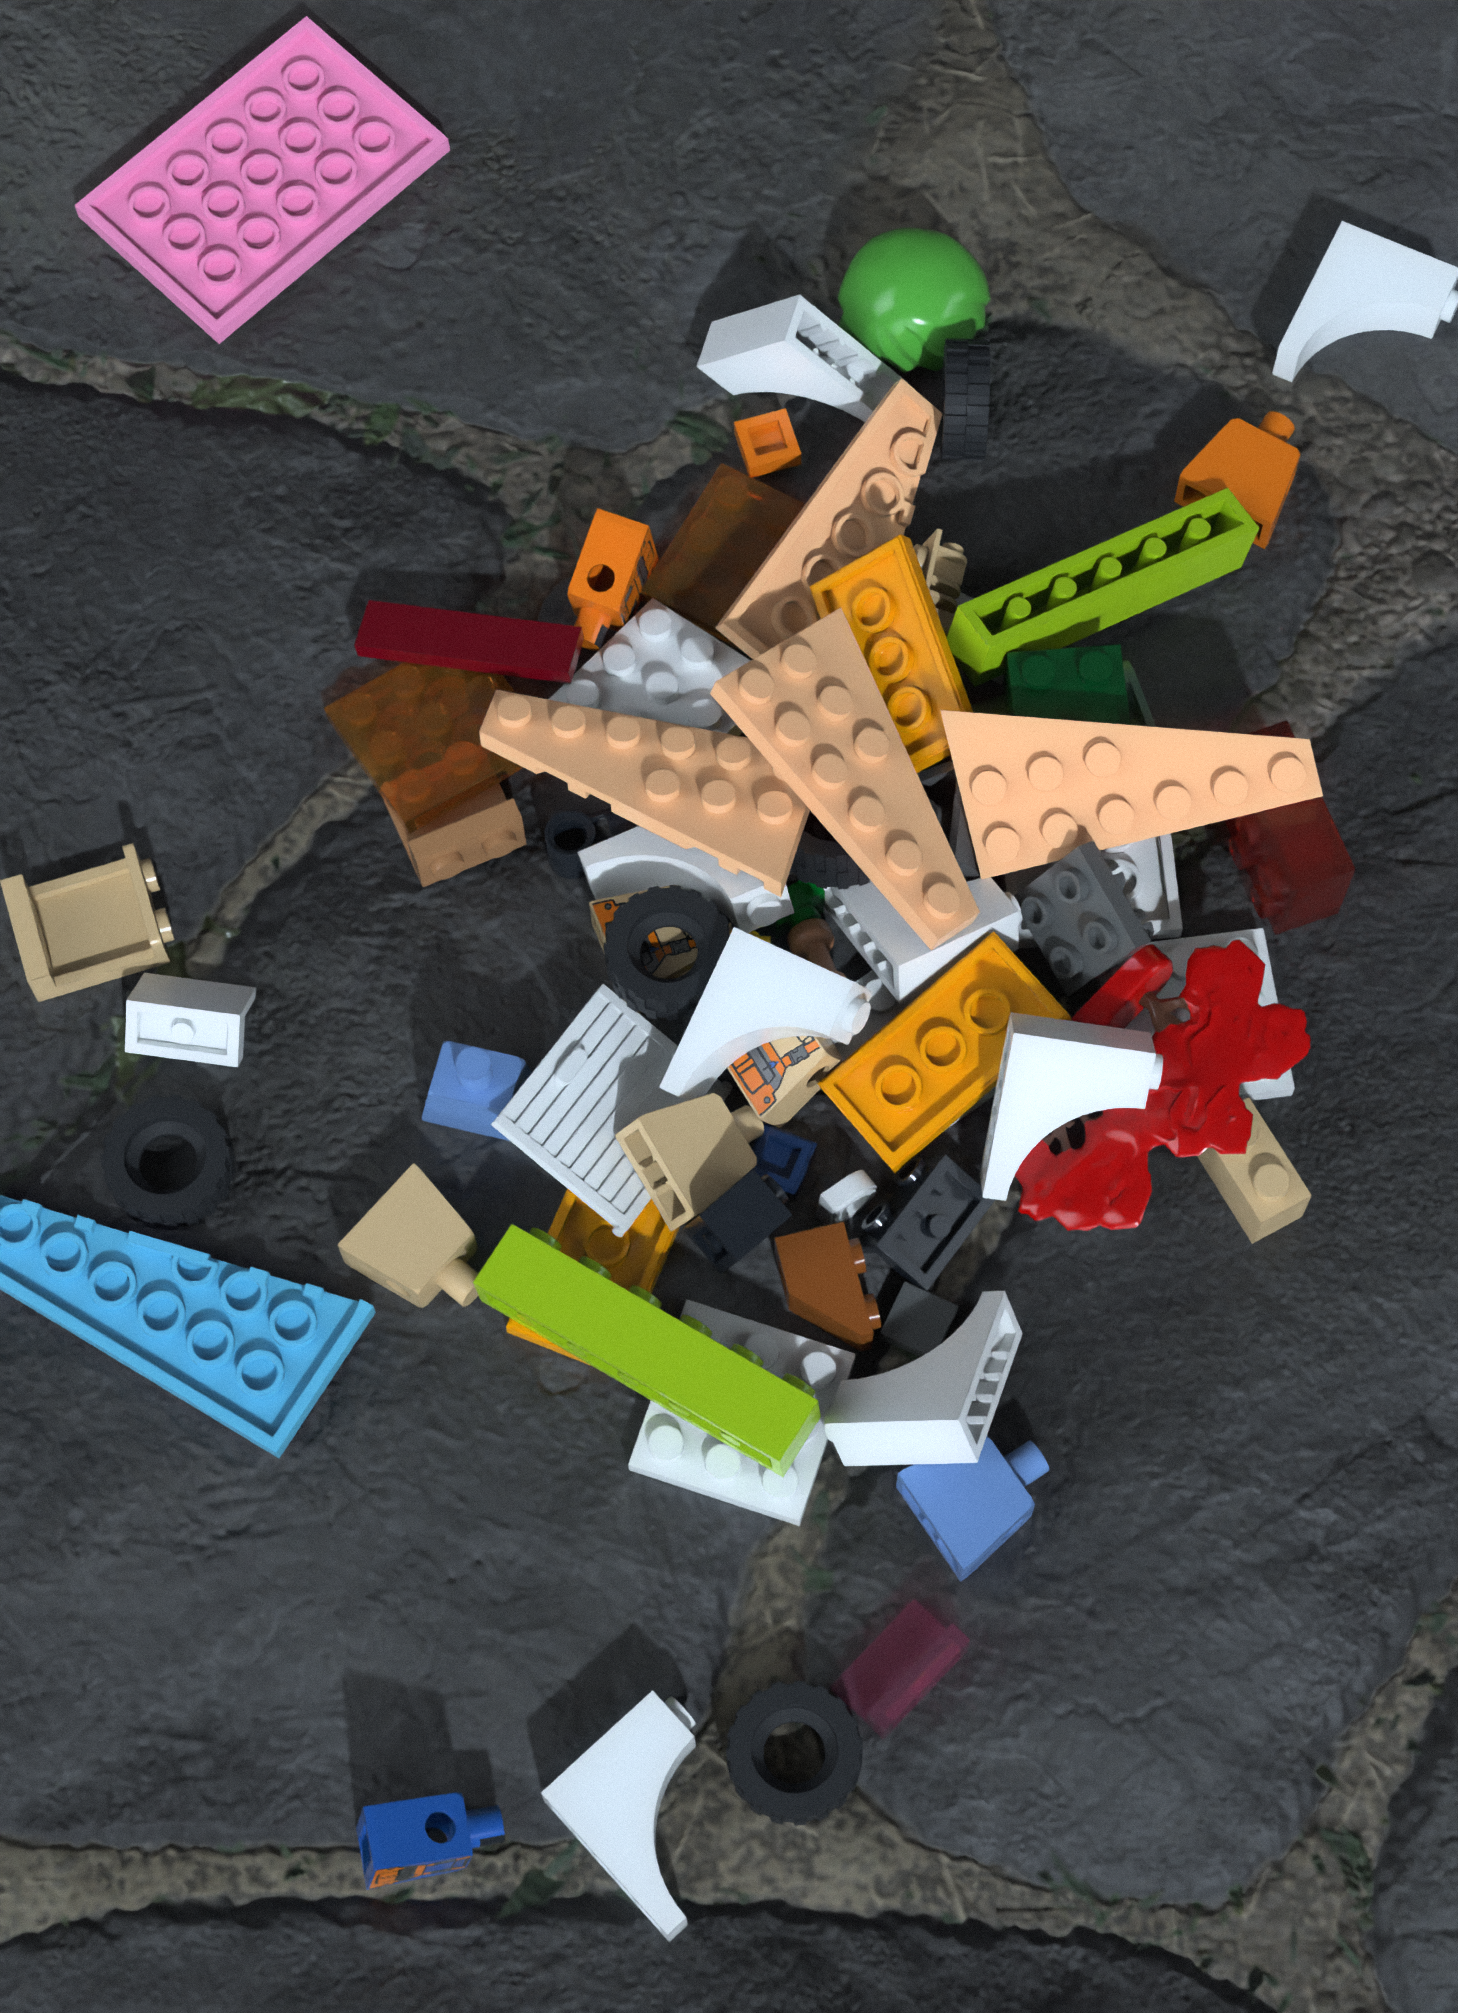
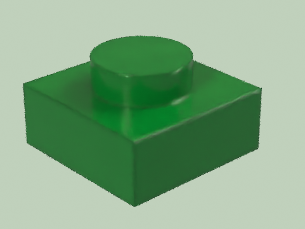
M800 880L787 887L794 913L768 925L776 939L788 933L795 925L804 920L821 918L820 914L824 912L825 890L823 888L816 887V884L810 882L806 884Z

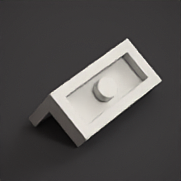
M144 973L126 1000L125 1052L238 1067L243 1059L245 1015L256 998V987Z

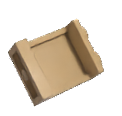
M134 843L122 846L125 855L124 859L28 887L22 874L0 880L26 979L38 1002L170 963L165 943L175 940L165 907L155 910L151 897L152 892L160 890L157 875L151 858L140 860Z

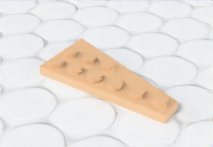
M901 378L894 383L715 628L750 658L754 659L819 621L821 618L809 586L900 534L904 535L906 527L911 524L916 507L913 505L920 477L926 473L943 413L904 379Z
M841 607L715 682L710 693L712 697L931 951L974 922L980 913L978 906Z
M495 691L479 731L482 747L535 774L547 772L567 782L569 791L585 799L591 794L611 804V811L684 849L696 847L718 858L720 867L736 875L742 870L762 880L765 890L779 897L782 896L810 809L748 737L512 692Z
M940 710L981 879L1059 861L1078 846L1093 840L1100 851L1323 796L1310 739Z

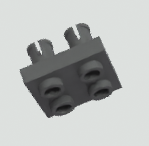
M1094 840L1075 848L1014 895L1021 908L1023 920L1067 997L1083 991L1151 942L1154 934L1151 921L1143 925L1140 923L1148 915L1142 909H1132L1122 891L1126 882L1123 871L1115 875L1112 874V871L1120 866L1113 859H1104Z

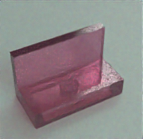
M913 1599L830 1686V1689L884 1740L967 1653L970 1639L953 1623L946 1629L920 1603Z

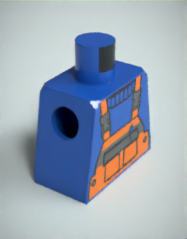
M462 1792L364 1806L356 1826L366 1890L465 1869L473 1856V1848L505 1842L504 1825L499 1805L466 1811ZM430 1828L441 1830L445 1833L447 1842L437 1843L431 1840L426 1830Z

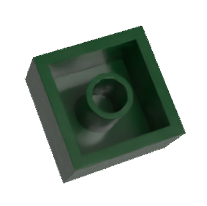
M1121 644L1007 652L1003 679L1006 715L1131 725Z

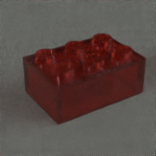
M1287 720L1247 733L1251 735L1295 738ZM1322 796L1224 820L1231 834L1229 848L1233 861L1238 869L1246 868L1253 884L1250 891L1254 908L1261 919L1268 918L1275 935L1339 913L1355 867Z

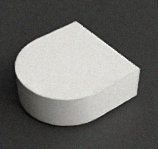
M864 1170L851 1173L820 1194L816 1211L817 1218L824 1226L847 1221L872 1200L876 1194L877 1186Z

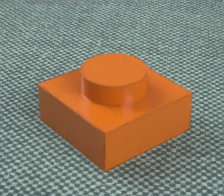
M786 408L734 422V434L749 478L801 465V451Z

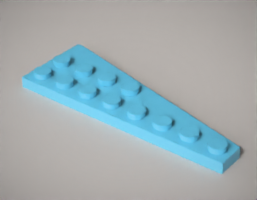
M0 1195V1290L277 1458L281 1457L376 1313L374 1306L362 1299L359 1301L325 1292L323 1288L308 1283L301 1285L271 1276L269 1272L254 1267H250V1269L211 1258L210 1254L133 1231L126 1233L96 1224L95 1220L78 1215L76 1218L43 1208L41 1204L23 1199V1201Z

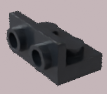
M946 1154L912 1159L899 1173L896 1179L899 1187L888 1202H881L866 1216L862 1223V1229L865 1232L859 1238L863 1253H876L910 1284L925 1291L930 1288L995 1201V1199L983 1198L981 1186Z

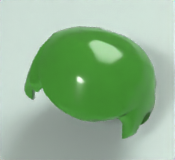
M915 227L893 229L881 233L866 242L850 263L838 293V301L843 310L839 327L882 362H888L903 373L917 367L939 371L943 367L946 338L974 339L976 331L984 328L986 318L985 306L991 299L988 282L981 266L972 253L960 242L945 233Z

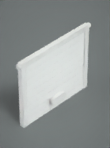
M602 984L491 1125L614 1227L612 1232L616 1236L622 1237L648 1204L651 1197L617 1141L615 1134L646 1113L688 1101L659 1088L678 1046L638 1012L627 1007V1003L624 1000L619 999L612 990ZM716 1079L706 1095L716 1093L724 1101L733 1087L727 1081L721 1083Z

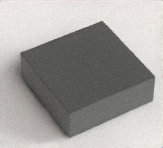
M904 1282L880 1331L879 1339L921 1357L943 1343L958 1312V1305Z

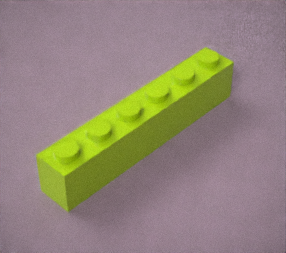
M1229 488L1223 489L958 605L947 635V641L954 660L974 687L1004 674L1007 652L1061 649L1241 568L1259 527Z
M511 1224L473 1281L482 1302L781 1477L785 1476L821 1418L819 1402L813 1397L815 1391L811 1386L788 1373H785L782 1379L762 1368L764 1362L759 1356L739 1344H733L729 1349L710 1338L713 1334L712 1331L697 1319L682 1314L678 1320L660 1309L662 1303L645 1289L632 1285L629 1290H626L609 1280L612 1276L611 1273L598 1262L585 1256L576 1261L560 1252L561 1244L546 1232L533 1227L527 1233Z

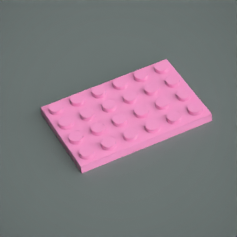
M306 16L75 204L78 217L220 344L450 151L449 139Z

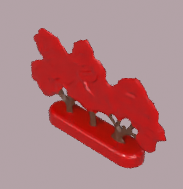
M1241 940L1231 941L1226 948L1216 945L1195 948L1187 961L1185 987L1178 997L1159 999L1156 996L1165 987L1172 975V961L1155 945H1146L1133 954L1071 1018V1021L1125 1029L1146 1008L1149 1011L1156 1031L1152 1036L1156 1054L1163 1055L1160 1085L1158 1090L1149 1089L1145 1109L1112 1108L1101 1110L1102 1114L1094 1118H1089L1087 1114L1080 1116L1079 1118L1085 1127V1142L1078 1149L1071 1148L1066 1127L1070 1128L1075 1123L1073 1120L1066 1122L1053 1130L1050 1135L1045 1136L1028 1153L1014 1175L1023 1188L1018 1211L1021 1214H1028L1034 1221H1040L1053 1216L1067 1231H1088L1098 1226L1110 1230L1136 1228L1142 1221L1152 1193L1151 1174L1148 1171V1152L1155 1146L1165 1145L1176 1157L1180 1158L1200 1156L1207 1148H1214L1219 1154H1246L1247 1143L1251 1138L1253 1114L1246 1108L1245 1102L1239 1096L1240 1084L1261 1079L1278 1080L1283 1073L1307 1056L1310 1049V1035L1305 1032L1307 1020L1305 1012L1301 1008L1294 1009L1277 1003L1263 1007L1258 1004L1266 964ZM1179 1007L1184 1008L1190 1013V1019L1182 1022L1170 1012ZM1055 1137L1061 1142V1153L1055 1155L1049 1149V1145Z

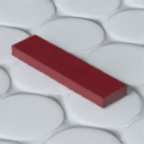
M369 600L354 646L357 655L360 657L571 684L583 645L584 634L580 626Z

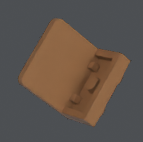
M474 750L390 784L383 790L384 804L422 887L451 878L466 869L493 858L502 857L517 848L527 845L523 820L513 798L507 801L490 762L482 751Z

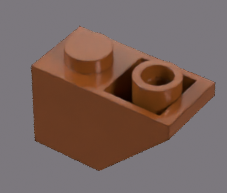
M844 1222L774 1238V1255L789 1311L860 1352L872 1349L873 1330L881 1328L879 1310L873 1293L863 1295L858 1274L866 1272L862 1247L858 1238L848 1240Z

